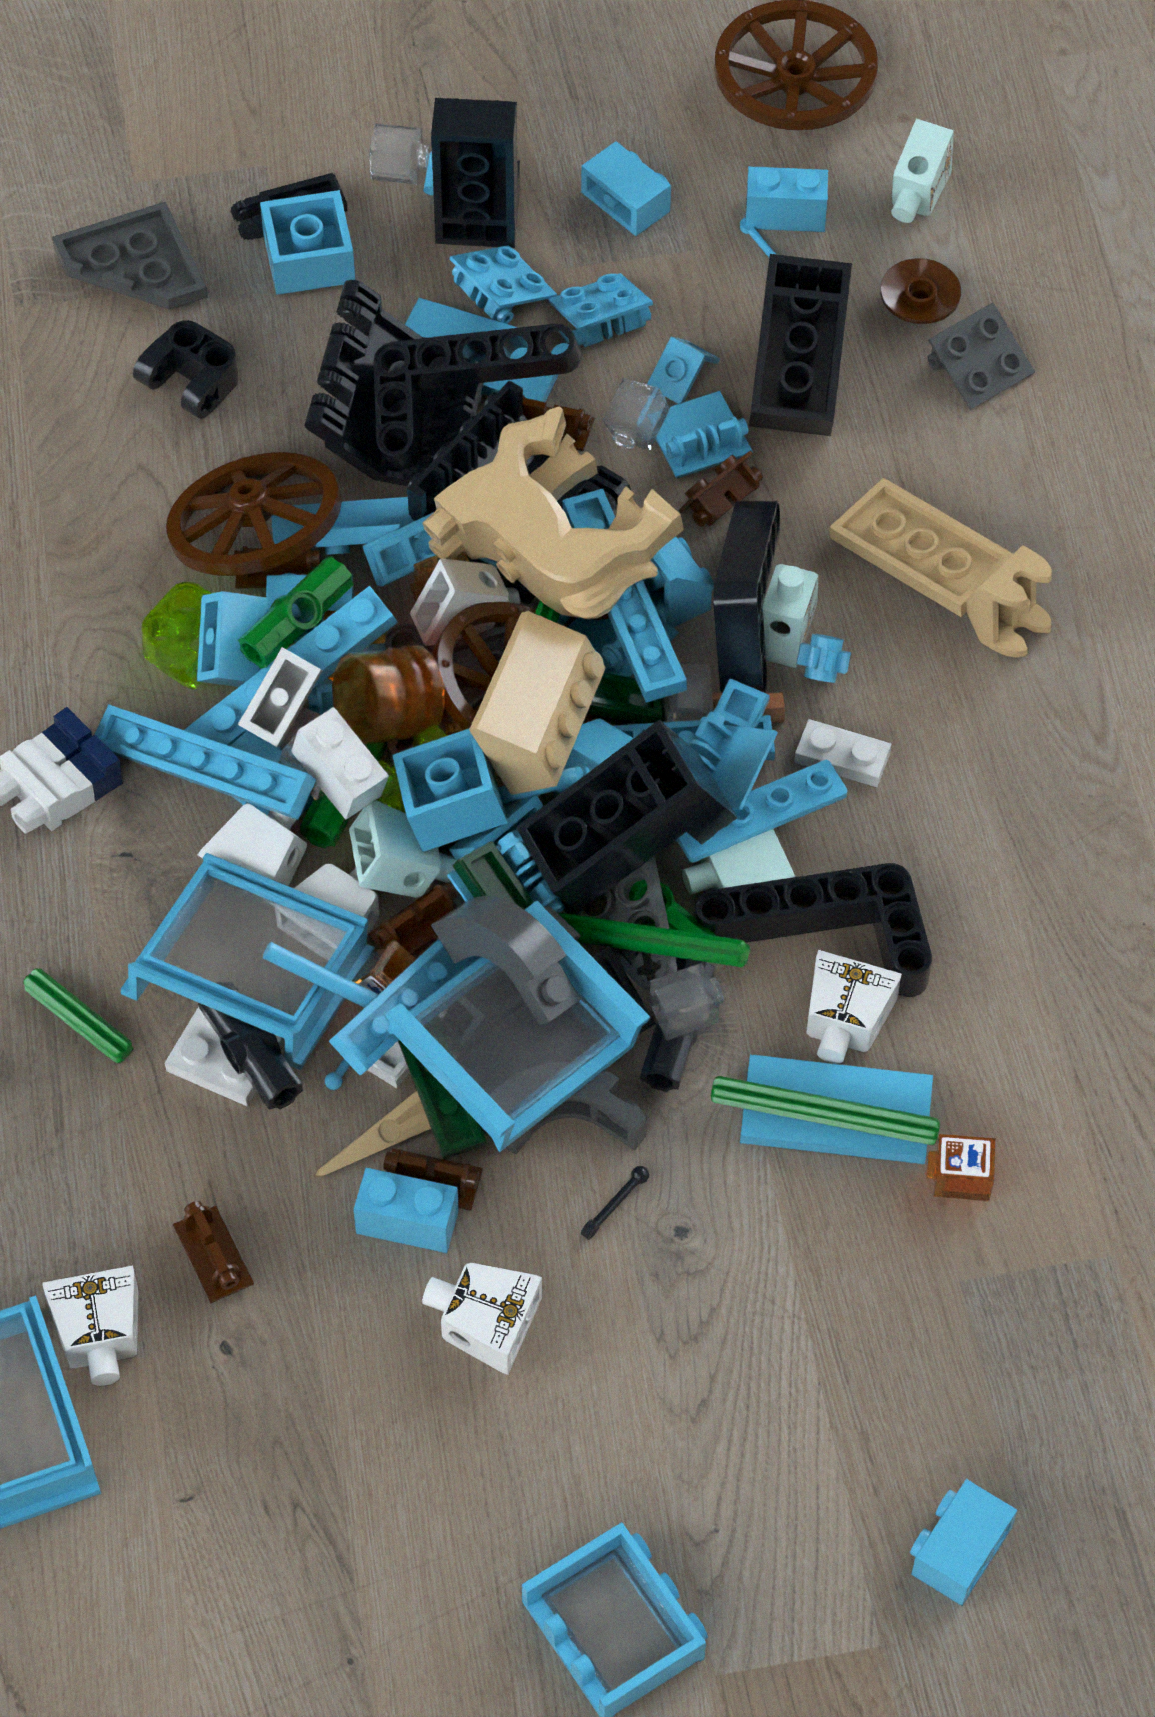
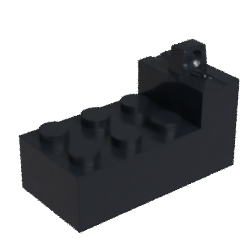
M435 98L431 130L435 244L486 247L509 245L511 248H515L520 195V161H517V102Z
M770 254L749 427L831 436L852 263Z
M658 720L516 828L553 894L579 912L687 832L702 845L720 829L736 820L737 816L699 753L661 720Z

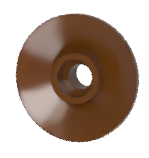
M915 258L901 261L885 273L881 281L880 295L885 307L899 319L915 324H930L949 317L956 310L961 299V285L957 276L947 266L934 260Z

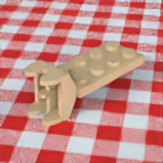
M882 478L829 527L830 539L956 615L962 617L967 612L979 641L1002 655L1023 657L1028 654L1024 638L1014 632L1016 628L1025 627L1035 633L1051 632L1052 622L1049 614L1036 604V582L1050 583L1052 580V569L1042 556L1024 545L1013 554L885 478Z

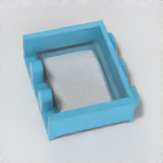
M622 1522L522 1584V1603L600 1717H613L616 1713L697 1661L701 1662L704 1660L705 1640L708 1638L707 1632L699 1618L693 1612L687 1615L678 1603L677 1599L680 1598V1595L671 1578L665 1572L659 1575L649 1560L652 1558V1555L643 1538L638 1533L631 1535Z

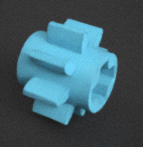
M812 634L810 644L802 642L799 647L796 664L806 666L804 677L835 683L837 672L846 674L851 652L842 651L844 640L827 635Z

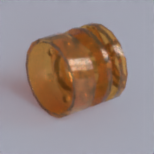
M406 645L401 648H387L384 651L368 650L348 653L340 659L334 671L332 683L333 706L364 745L388 742L393 738L409 739L412 736H428L436 731L442 720L445 706L442 676L432 654L423 646Z

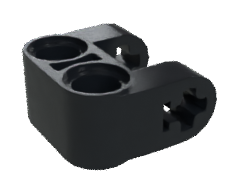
M183 320L171 325L165 333L157 338L139 356L133 369V377L150 389L155 390L162 386L175 372H178L191 380L182 394L181 407L202 419L207 417L238 384L236 352L228 341L196 322Z

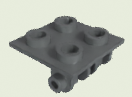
M994 303L987 305L928 339L932 346L931 354L928 355L930 366L933 369H946L970 410L1035 373V370Z

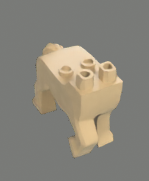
M559 406L549 409L542 416L511 423L503 427L500 434L498 452L493 462L470 471L434 498L437 510L422 524L424 530L432 538L428 542L431 551L440 559L454 560L459 554L464 552L471 559L488 558L497 562L496 565L500 572L510 582L514 583L518 580L545 605L561 615L595 619L609 613L621 595L631 585L657 576L658 568L651 559L664 545L681 533L684 528L681 514L653 489L644 499V506L640 508L633 499L635 494L626 486L618 497L616 517L608 529L571 528L566 513L557 501L576 484L590 479L598 474L596 459L587 451L580 455L574 447L573 443L576 441L566 434L561 442L566 422L563 409ZM543 454L550 456L538 469L529 474L527 460L532 455Z

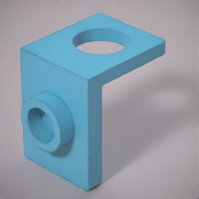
M671 336L647 383V387L677 404L683 403L704 362L718 364L720 358L688 340Z

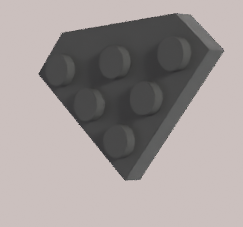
M166 202L52 237L54 249L68 277L166 309H173L208 298L207 287Z

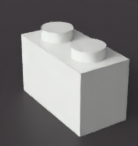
M282 647L238 725L272 745L280 747L323 671Z
M334 707L298 730L291 752L306 771L317 779V785L345 820L381 797L389 775Z

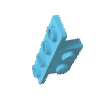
M408 497L342 501L341 510L335 524L324 538L314 546L325 547V555L350 553V545L368 544L414 522L409 515ZM321 503L292 506L316 514ZM275 515L271 517L273 541L275 544L289 538L304 527Z
M823 760L750 791L742 810L733 809L737 819L720 829L702 845L687 832L676 840L688 860L693 863L847 797V788L830 761Z

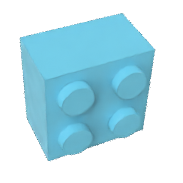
M340 190L260 202L263 235L276 295L344 285V282L347 280H355L354 252Z
M469 729L392 755L406 817L423 852L508 823L494 768Z

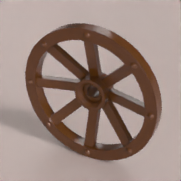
M780 0L756 6L739 15L726 27L716 46L714 71L718 87L723 96L736 110L746 117L778 129L813 130L831 126L847 119L867 102L876 85L878 55L875 44L865 28L843 11L814 1ZM795 19L792 50L783 52L762 25L778 20ZM807 20L827 25L838 31L837 34L812 55L804 51ZM750 32L775 64L733 53L732 50L737 42ZM849 41L856 47L863 64L818 68ZM729 66L772 79L742 89L735 81ZM861 78L857 86L844 98L817 83ZM779 90L787 94L785 109L775 108L756 100ZM805 92L829 105L819 109L797 111L799 95Z
M289 452L252 455L224 464L192 483L173 504L167 518L166 532L175 556L184 565L193 570L218 576L257 573L291 561L308 551L324 538L339 516L342 503L341 493L333 472L324 463L313 457ZM270 473L260 481L256 479H246L248 477ZM293 474L301 475L314 481L277 486ZM234 483L229 493L214 494L218 490ZM323 494L322 503L316 514L278 501ZM218 508L185 530L187 522L194 511ZM272 515L304 527L289 538L275 544L266 521ZM228 519L211 553L199 550L190 544ZM241 527H254L262 549L249 553L228 555Z
M511 602L475 604L453 617L440 634L432 657L433 679L444 707L462 730L471 727L480 705L475 709L469 705L461 693L456 680L487 691L499 664L474 626L490 622L505 623V650L520 614L527 611L535 614V609ZM460 634L489 676L452 662L453 648ZM586 714L583 724L598 718L602 719L603 716Z

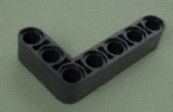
M546 324L393 341L383 344L376 351L373 361L376 442L378 448L392 467L400 470L412 468L419 462L422 455L421 389L559 375L572 372L578 367L582 359L581 348L573 332L563 324ZM561 343L569 344L563 353L558 355L551 354L556 345ZM527 348V352L521 358H510L516 349ZM486 352V356L481 362L470 363V359L476 353ZM437 357H445L442 365L436 368H429L432 360ZM398 361H405L399 371L389 372L392 364ZM406 400V404L401 410L390 412L391 406L396 401ZM407 439V444L402 450L391 451L395 442Z
M736 501L733 508L713 591L721 693H723L729 679L766 693L767 662L763 603L780 533V507L778 501Z
M885 863L715 889L701 894L695 903L694 917L699 924L711 930L716 936L739 939L745 943L873 923L884 969L902 974L898 995L914 997L920 995L928 985L932 953L912 878L908 870L901 865ZM883 890H893L897 893L888 894L883 892ZM848 896L854 900L844 901L838 897ZM805 903L808 904L809 907H798L795 904ZM752 910H762V911H765L766 913H764V914H755V913H752L751 911H752ZM716 916L722 920L711 921L707 917ZM892 928H903L906 929L907 932H897L894 931ZM903 966H912V967H915L917 970H916V971H907V970L903 969L902 967H903Z

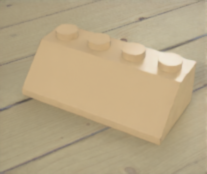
M530 611L520 614L469 729L511 795L557 786L606 669L601 655L595 651L586 635Z

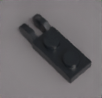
M329 173L259 192V195L236 201L231 207L230 212L233 219L241 223L238 225L239 228H237L241 238L253 240L254 238L264 237L260 202L340 190L344 212L348 210L347 201L335 173Z

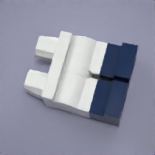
M68 707L54 715V724L35 738L22 742L12 752L9 750L0 756V806L15 796L21 800L20 803L11 808V815L16 825L25 834L42 824H45L52 832L62 825L61 820L74 816L123 784L120 759L96 735L92 736V731Z

